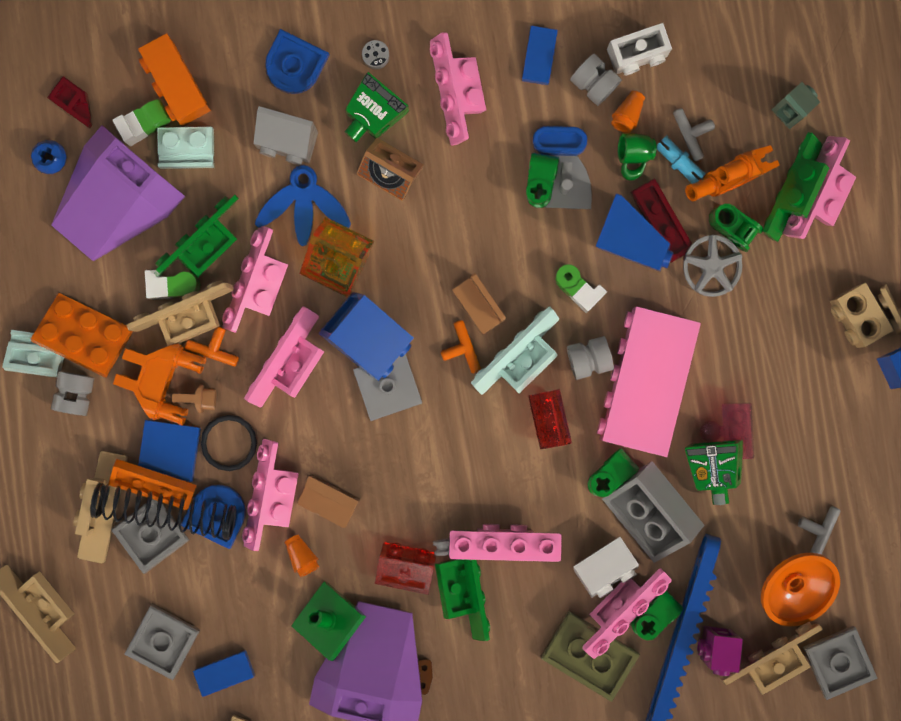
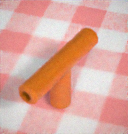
M463 320L454 322L453 325L460 344L442 350L440 352L441 356L446 361L464 354L471 373H477L481 370L465 323Z
M217 327L214 329L209 346L192 340H187L185 344V350L230 366L235 367L239 362L238 356L219 350L226 331L224 328Z

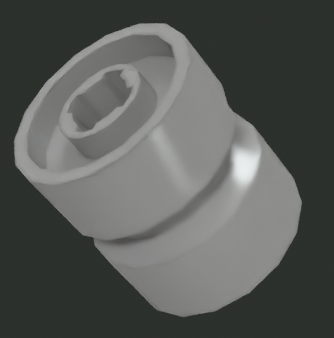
M594 53L576 70L570 81L580 90L586 89L587 97L599 106L616 89L622 79L612 69L605 70V63Z
M605 336L589 340L586 346L582 343L567 346V354L575 380L591 376L592 371L600 374L614 370L612 355Z
M58 371L55 386L59 391L53 394L51 410L87 416L90 401L86 396L92 393L94 378ZM67 392L77 393V399H67Z

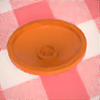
M801 553L785 559L771 571L762 587L761 604L765 613L772 621L783 626H800L817 619L829 609L837 597L840 588L838 569L830 559L818 553Z

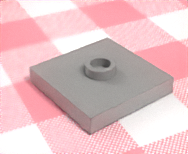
M406 354L403 357L399 356L392 364L394 368L386 378L381 377L379 381L372 378L360 367L353 369L370 421L422 404Z
M153 499L148 512L150 525L157 513L158 501ZM163 503L159 513L160 526L164 524L168 514V510ZM146 504L137 511L139 523H141L146 513ZM134 513L127 517L128 521L131 520ZM170 514V526L173 528L176 521ZM135 518L129 524L124 519L111 529L143 574H146L190 540L184 532H180L178 525L173 531L169 530L168 523L164 528L159 529L157 521L152 527H148L146 519L140 526L136 524Z
M152 604L124 655L174 680L200 629Z
M855 626L848 627L803 647L826 700L878 679Z

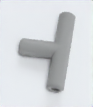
M682 108L675 110L673 115L694 161H698L704 155L696 137L714 130L715 124L710 119L691 127Z
M831 506L822 525L804 517L800 518L798 526L817 535L810 553L822 555L841 512L840 509Z

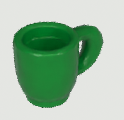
M621 134L617 152L618 159L622 163L621 173L626 180L632 181L639 178L644 172L646 162L654 160L657 151L654 138L643 134ZM628 163H641L635 170L627 168Z

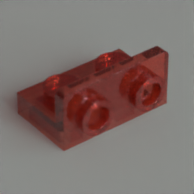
M560 389L529 395L530 409L540 450L571 444L572 441Z
M384 542L379 557L375 584L429 595L436 556L434 552L424 548L417 549L403 546L399 543Z

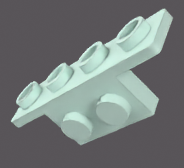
M550 306L544 311L539 312L525 330L518 332L514 337V341L507 348L500 350L486 368L477 372L471 384L481 395L501 376L520 393L558 356L556 351L541 338L559 321V317Z

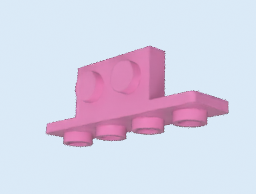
M442 32L430 40V54L434 61L435 79L439 86L440 103L446 121V133L449 137L450 145L454 146L469 138L464 115L482 113L486 111V105L476 57L453 58L448 33Z
M827 137L816 161L825 163L829 167L828 173L807 218L791 214L783 231L784 235L804 239L814 218L825 225L834 226L856 179L853 174L839 165L850 143V140L846 137Z
M261 226L258 230L254 231L251 237L250 244L252 246L248 256L242 261V274L239 281L233 286L234 291H232L233 298L231 304L223 313L222 328L236 333L245 307L270 316L288 264L265 256L273 229Z
M303 306L294 316L288 330L278 341L274 352L264 363L260 374L250 385L244 397L246 401L262 407L275 386L288 395L296 397L324 353L323 350L306 340L319 315Z
M263 439L262 445L259 446L257 451L259 462L257 472L254 473L252 479V486L254 488L252 499H250L247 506L248 522L242 534L244 547L252 551H259L264 524L289 527L298 479L297 472L274 469L278 442L269 439Z
M483 524V529L477 528V531H450L449 557L450 559L559 562L561 561L562 536L560 533H533L532 530H527V525L514 524L511 525V529H500L499 524Z
M660 568L641 588L632 579L625 583L621 582L589 614L601 628L583 645L582 649L593 659L604 654L608 650L610 643L617 636L624 634L629 628V624L637 616L645 613L649 604L667 590L672 579Z

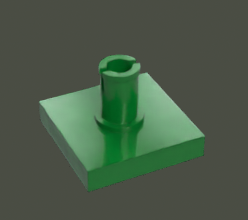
M323 582L291 626L324 657L334 661L366 618V615L333 586Z

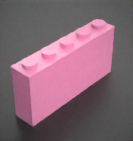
M634 307L632 312H627L624 321V327L628 328L625 339H620L617 354L621 355L619 365L614 364V370H612L610 380L614 381L612 392L607 391L604 400V407L607 408L605 419L600 418L597 428V434L601 435V441L664 457L668 456L701 323L640 307Z

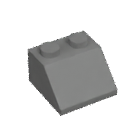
M259 106L253 143L257 149H260L259 153L271 158H275L276 154L285 156V161L296 165H301L302 162L310 163L318 136V131L313 121Z

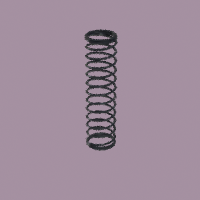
M99 483L96 485L90 505L92 518L97 519L102 514L104 519L108 520L113 515L116 522H119L124 517L127 524L131 523L135 518L138 526L143 524L146 519L148 527H152L157 521L159 529L164 528L168 523L170 531H173L178 525L181 533L185 532L189 526L190 532L193 535L200 527L202 536H206L211 528L213 538H216L222 529L224 540H230L233 534L236 506L232 504L229 506L228 511V505H224L223 517L216 535H214L216 502L213 504L211 520L204 534L203 515L206 507L205 500L202 503L198 525L193 532L194 498L191 502L187 524L184 530H182L181 514L185 501L184 497L180 501L179 515L176 523L171 528L170 513L174 501L173 495L170 497L168 514L162 526L159 523V513L163 501L162 493L159 495L157 513L151 525L148 520V512L153 494L151 491L147 497L146 513L141 523L138 522L137 517L142 496L141 490H138L135 512L130 521L127 520L126 514L131 496L130 488L126 491L124 511L119 519L116 518V507L120 496L119 486L115 490L113 510L108 518L105 516V506L110 486ZM100 491L99 503L96 510L97 498Z

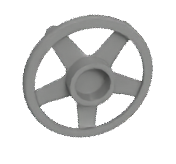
M718 235L704 236L696 240L685 254L683 271L686 281L694 291L701 295L710 297L724 295L732 291L740 279L742 273V254L725 237ZM704 241H708V256L698 257L690 255L696 246ZM717 241L725 243L734 254L720 257L718 255ZM736 262V273L730 283L724 273V268ZM688 263L700 267L702 275L696 285L689 276ZM713 277L724 287V289L715 292L702 290Z

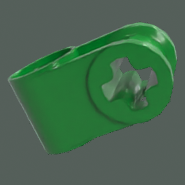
M536 153L531 154L526 195L532 207L544 208L550 203L558 171L559 157ZM538 189H543V194L545 195H541L540 199H535L534 193H537Z
M731 204L720 205L709 214L711 227L744 252H748L750 249L749 244L755 236L763 232V227L757 221L746 216ZM720 211H725L729 215L728 224H723L719 221L718 214Z
M619 448L590 476L587 483L588 489L594 496L607 497L620 485L628 481L640 468L622 448ZM597 478L607 480L604 484L607 488L605 491L602 489L596 490L598 485L596 482Z
M666 590L649 604L645 613L637 616L631 622L632 630L643 640H653L668 624L681 614L683 606ZM643 621L648 623L650 627L648 631L643 629L641 625Z

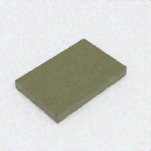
M568 610L541 655V659L612 702L640 654L614 639L604 654L593 659L582 647L599 628Z

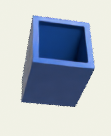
M616 193L596 247L658 272H661L662 267L668 268L673 256V251L669 250L670 243L622 195Z
M352 292L318 333L378 381L381 377L386 378L394 368L392 365L399 356L403 357L412 346L410 342L414 339L369 298Z

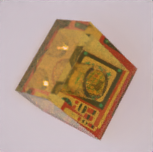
M325 217L311 237L299 274L348 298L367 262L374 241Z

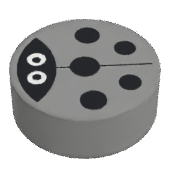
M372 40L362 50L363 61L369 68L381 69L387 65L390 57L389 50L382 41Z

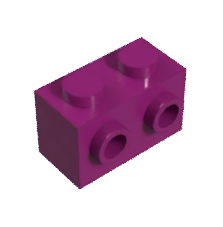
M704 626L703 638L698 640L697 654L700 655V659L708 668L713 670V674L730 676V672L739 673L743 639L732 629Z

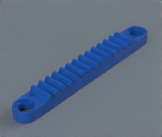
M705 534L702 539L682 602L683 611L677 618L645 721L673 719L670 709L677 706L673 698L680 697L676 687L683 686V682L679 678L687 674L683 666L690 665L686 655L693 654V650L689 646L690 644H696L697 641L692 636L693 634L700 633L696 624L703 622L704 619L699 614L707 610L702 604L703 602L710 601L706 592L713 590L714 587L709 582L717 578L712 572L720 550L721 539L719 537Z

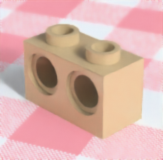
M866 283L856 285L830 300L833 306L831 307L833 316L838 322L841 321L847 330L845 331L847 340L857 348L866 347L894 331ZM849 298L854 299L857 303L855 312H851L847 307ZM863 322H867L871 327V332L868 336H865L861 331Z

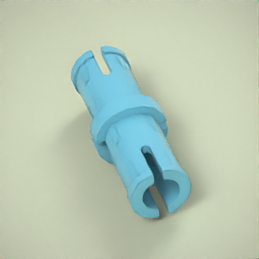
M667 135L661 141L669 148L668 150L661 143L657 144V150L672 164L670 167L674 170L678 169L691 184L699 181L691 173L692 171L699 178L706 174L688 157L690 154L686 151L682 152Z

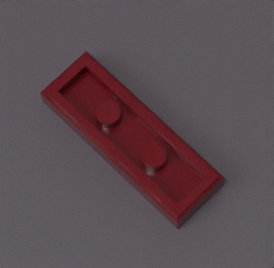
M654 178L631 191L630 194L643 217L670 243L669 250L673 251L670 263L684 256L692 242L656 179Z

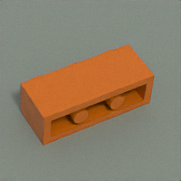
M167 33L138 48L142 55V58L138 60L146 74L151 72L155 82L151 84L159 98L164 96L168 105L164 108L172 121L177 120L184 126L211 111L176 45Z

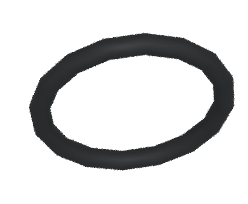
M224 415L217 417L208 423L202 433V453L208 463L218 470L234 471L241 469L255 455L257 447L255 431L249 422L239 416ZM228 420L243 425L249 432L252 442L247 457L240 463L231 466L222 465L213 460L208 453L206 445L207 436L212 427L219 422Z

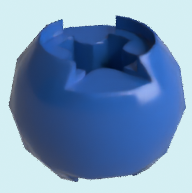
M44 140L38 142L33 147L31 153L34 167L44 174L57 173L66 164V152L57 141ZM46 153L54 156L52 161L44 158Z

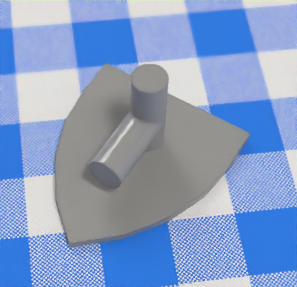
M554 155L559 157L558 171L550 203L544 208L591 209V182L586 168L579 157ZM538 189L537 199H540L541 195H545L543 194V189Z

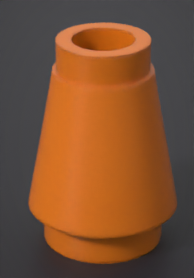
M632 90L612 114V126L623 133H630L632 129H635L645 96L638 91Z
M299 534L284 542L287 546L294 573H298L300 578L320 567L317 563L319 559L301 539Z

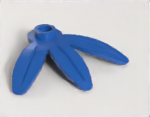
M300 165L292 170L290 174L291 184L273 195L260 210L255 220V225L258 228L264 227L281 216L292 202L296 200L294 209L295 232L300 246H306L313 227V200L318 208L334 223L344 229H348L351 226L349 217L341 203L330 192L317 185V174L307 165ZM300 174L308 176V183L300 182Z

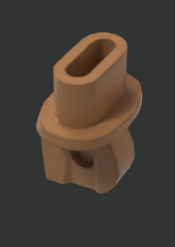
M200 384L195 394H172V402L194 403L198 413H203L204 410H215L216 388H205L203 384Z

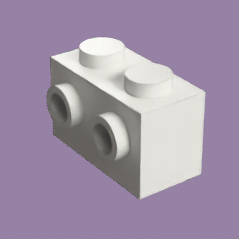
M663 23L611 40L607 48L615 73L620 74L623 72L625 76L639 71L640 66L649 64L652 67L665 62V58L672 50Z
M619 537L575 565L574 571L591 598L596 595L602 598L614 590L611 586L619 580L625 583L636 576L635 570L638 569L639 564L622 538Z

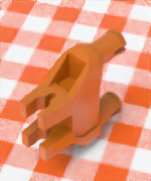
M769 145L737 155L731 162L706 173L703 180L686 186V196L690 201H696L707 195L716 197L736 189L780 166L778 160L772 163L767 161L761 162V159L766 154L773 151L772 146Z
M178 343L148 355L125 348L122 359L141 365L142 368L138 379L123 374H116L113 384L133 391L150 419L158 420L163 418L183 426L186 418L176 414L187 416L188 409L167 403L165 397L174 371L178 366L201 374L204 367L194 364V361L206 364V357L185 351L184 347Z

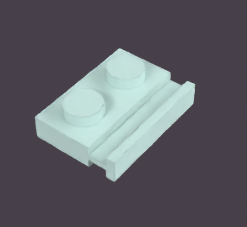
M213 127L157 128L158 167L160 169L214 168Z
M11 330V339L8 342L2 368L5 371L57 377L58 371L62 369L64 357L33 343L31 337L34 333Z

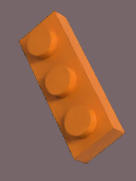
M119 459L115 461L108 483L110 486L116 488L119 486L120 489L126 491L130 488L131 492L135 494L138 493V490H141L144 497H148L151 491L153 493L152 499L158 501L159 495L162 493V503L169 504L170 497L173 495V506L178 508L181 498L184 497L183 509L187 511L197 486Z

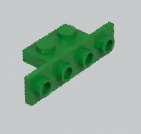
M811 132L807 133L804 141L800 144L798 155L793 166L788 170L787 179L782 190L776 196V203L771 214L765 220L763 232L773 241L778 242L791 214L807 218L828 173L829 167L825 163L816 161L822 148V143Z
M236 195L230 199L225 196L214 207L217 212L211 218L205 215L195 225L198 230L191 237L186 233L175 244L178 249L171 256L166 252L155 263L158 268L154 274L159 277L178 259L198 278L237 240L218 219L239 198Z
M453 559L436 563L435 570L444 619H452L468 614L473 640H490V623L485 613L484 605L486 599L484 592L481 590V569L477 561Z

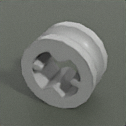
M450 538L433 541V545L437 547V550L434 552L435 556L449 555Z

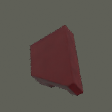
M63 76L47 98L90 129L92 127L88 94Z

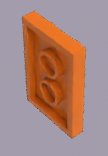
M58 293L32 335L31 340L33 343L107 378L133 331H129L125 324Z

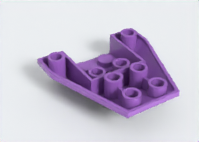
M102 125L84 145L51 226L92 261H95L169 217L185 196Z
M359 601L356 607L366 615V618L335 660L330 661L327 658L324 660L314 678L309 705L330 716L351 721H418L423 700L413 613Z

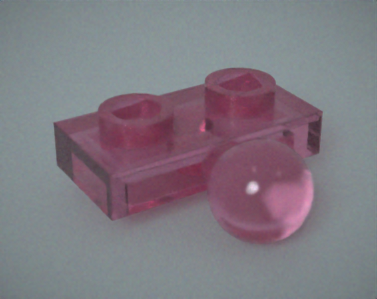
M752 403L722 404L723 426H720L715 421H706L700 427V436L706 442H715L720 437H724V441L743 440V459H753Z

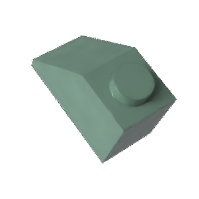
M801 82L771 110L790 130L806 117L820 101L817 98L816 91L811 86Z

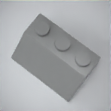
M653 461L641 467L611 495L602 499L654 563L691 543L705 526Z

